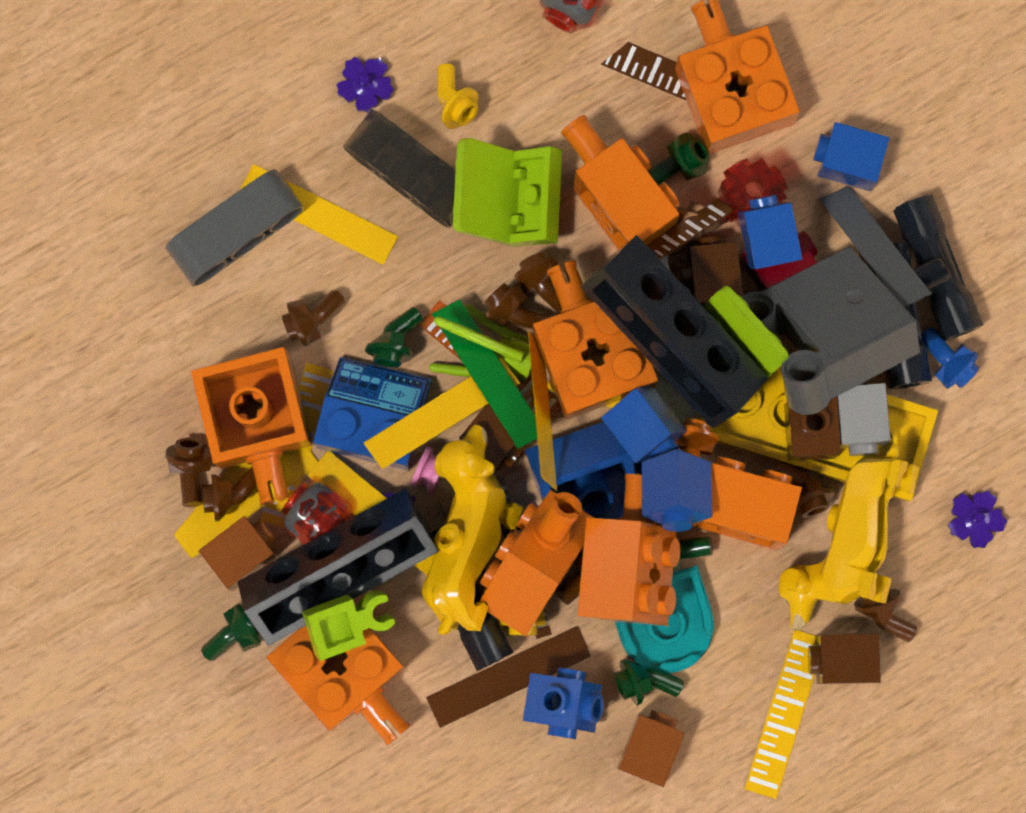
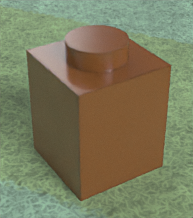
M244 515L198 551L225 587L233 591L238 587L237 582L265 567L278 557L271 548L278 541L261 519L253 524Z
M652 709L648 718L637 715L617 769L664 787L685 734L675 729L678 720Z

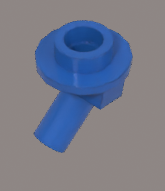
M929 328L921 334L922 342L941 364L935 371V376L947 389L954 384L962 388L979 370V366L975 364L979 354L962 343L953 351L934 328Z

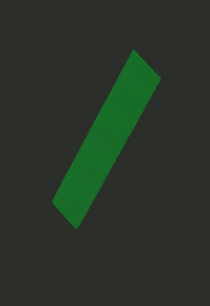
M460 299L432 313L434 319L439 316L482 334ZM441 328L517 449L536 440V417L494 351Z

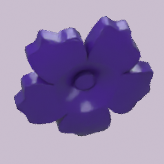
M357 57L346 60L345 69L342 74L347 80L336 84L338 96L344 98L348 103L356 100L357 111L366 113L378 106L377 98L389 100L394 92V88L391 86L390 78L383 77L388 69L387 64L381 58L375 60L367 59L364 70L363 64Z
M989 491L974 493L971 500L968 496L961 493L952 500L953 507L951 513L959 518L950 521L947 525L951 535L957 536L960 540H965L969 536V541L973 548H985L987 543L993 540V534L990 531H1004L1007 520L1002 516L1000 509L991 510L996 502V496L991 495Z

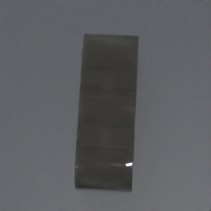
M371 109L344 143L343 149L357 162L446 228H450L453 225L456 170L388 118Z

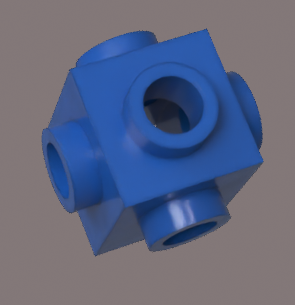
M558 668L557 677L530 673L523 721L549 725L547 735L576 739L577 730L595 733L596 723L600 720L604 709V700L601 695L602 685L586 682L587 672Z

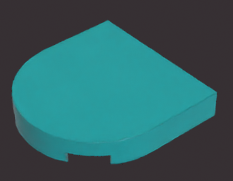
M698 565L673 573L672 587L676 593V604L673 614L669 616L668 626L615 622L621 644L625 652L635 663L642 667L651 666L667 673H674L694 665L708 649L714 631V619Z

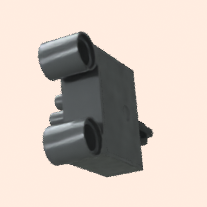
M850 246L762 292H751L741 296L747 302L750 310L769 331L774 333L780 341L781 335L785 334L799 350L791 353L782 363L781 368L787 403L795 413L802 415L818 413L836 396L920 353L916 320ZM938 258L932 259L913 269L929 291L949 280L948 270L943 261Z

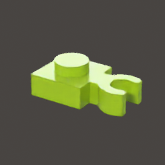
M379 590L371 591L365 594L360 600L359 605L356 606L350 596L344 595L302 611L315 656L320 661L366 644L363 630L371 628L375 631H385L394 626V618L389 614L377 618L373 617L374 608L378 604L388 601L387 595Z

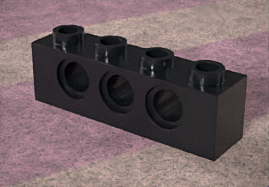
M637 235L613 253L581 286L587 295L712 429L737 414L767 381L768 376L757 366L755 360L743 351L724 330L722 324L706 311L694 298L688 287L669 271L658 259L657 254L650 247L646 246Z
M405 488L239 580L237 583L244 612L266 644L270 646L306 626L302 611L344 595L354 599L439 551L426 519Z

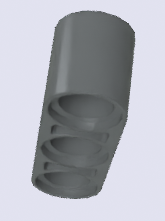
M273 169L256 178L185 228L168 242L165 249L191 285L198 286L214 277L294 220L304 210V206L278 170Z

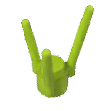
M470 304L465 305L470 316L502 336L503 338H501L500 342L438 316L434 319L435 325L495 351L498 359H503L515 377L526 382L531 370L529 343H527L528 337L515 333L504 325L500 327L492 319H487L484 312ZM431 363L429 365L431 372L463 377L471 376L465 366Z

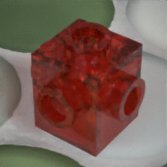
M763 157L752 164L746 158L723 172L726 179L721 182L717 192L720 196L717 199L735 210L727 215L726 219L730 223L735 221L741 231L738 211L750 209L748 200L777 195L778 203L785 202L787 196L784 192L788 190V186L783 175L775 165L769 168ZM754 182L762 195L758 197L749 195L746 191V186Z

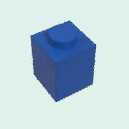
M835 122L829 135L821 133L813 156L814 161L821 162L817 176L871 192L878 181L890 137Z
M777 195L748 200L750 209L738 211L748 267L760 269L802 260L792 203H778Z
M654 386L636 387L601 417L635 464L678 449L679 446L675 441L687 432Z
M679 449L643 461L642 517L660 523L663 529L674 532L689 530L692 528V524L711 518V462Z

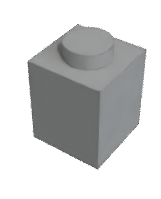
M885 383L857 385L836 396L838 402L840 448H849L850 456L878 454V446H884L891 441Z

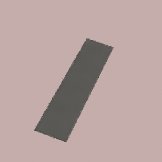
M849 186L819 199L882 283L904 307L932 294Z

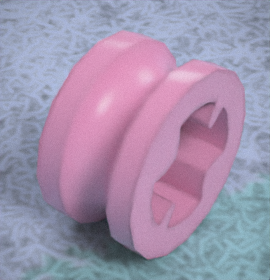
M426 447L411 481V486L424 485L427 488V493L432 495L441 479L435 471L437 456L433 454V448Z

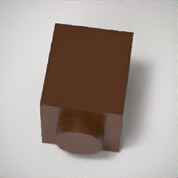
M879 634L815 636L816 645L808 646L809 674H817V684L881 683Z

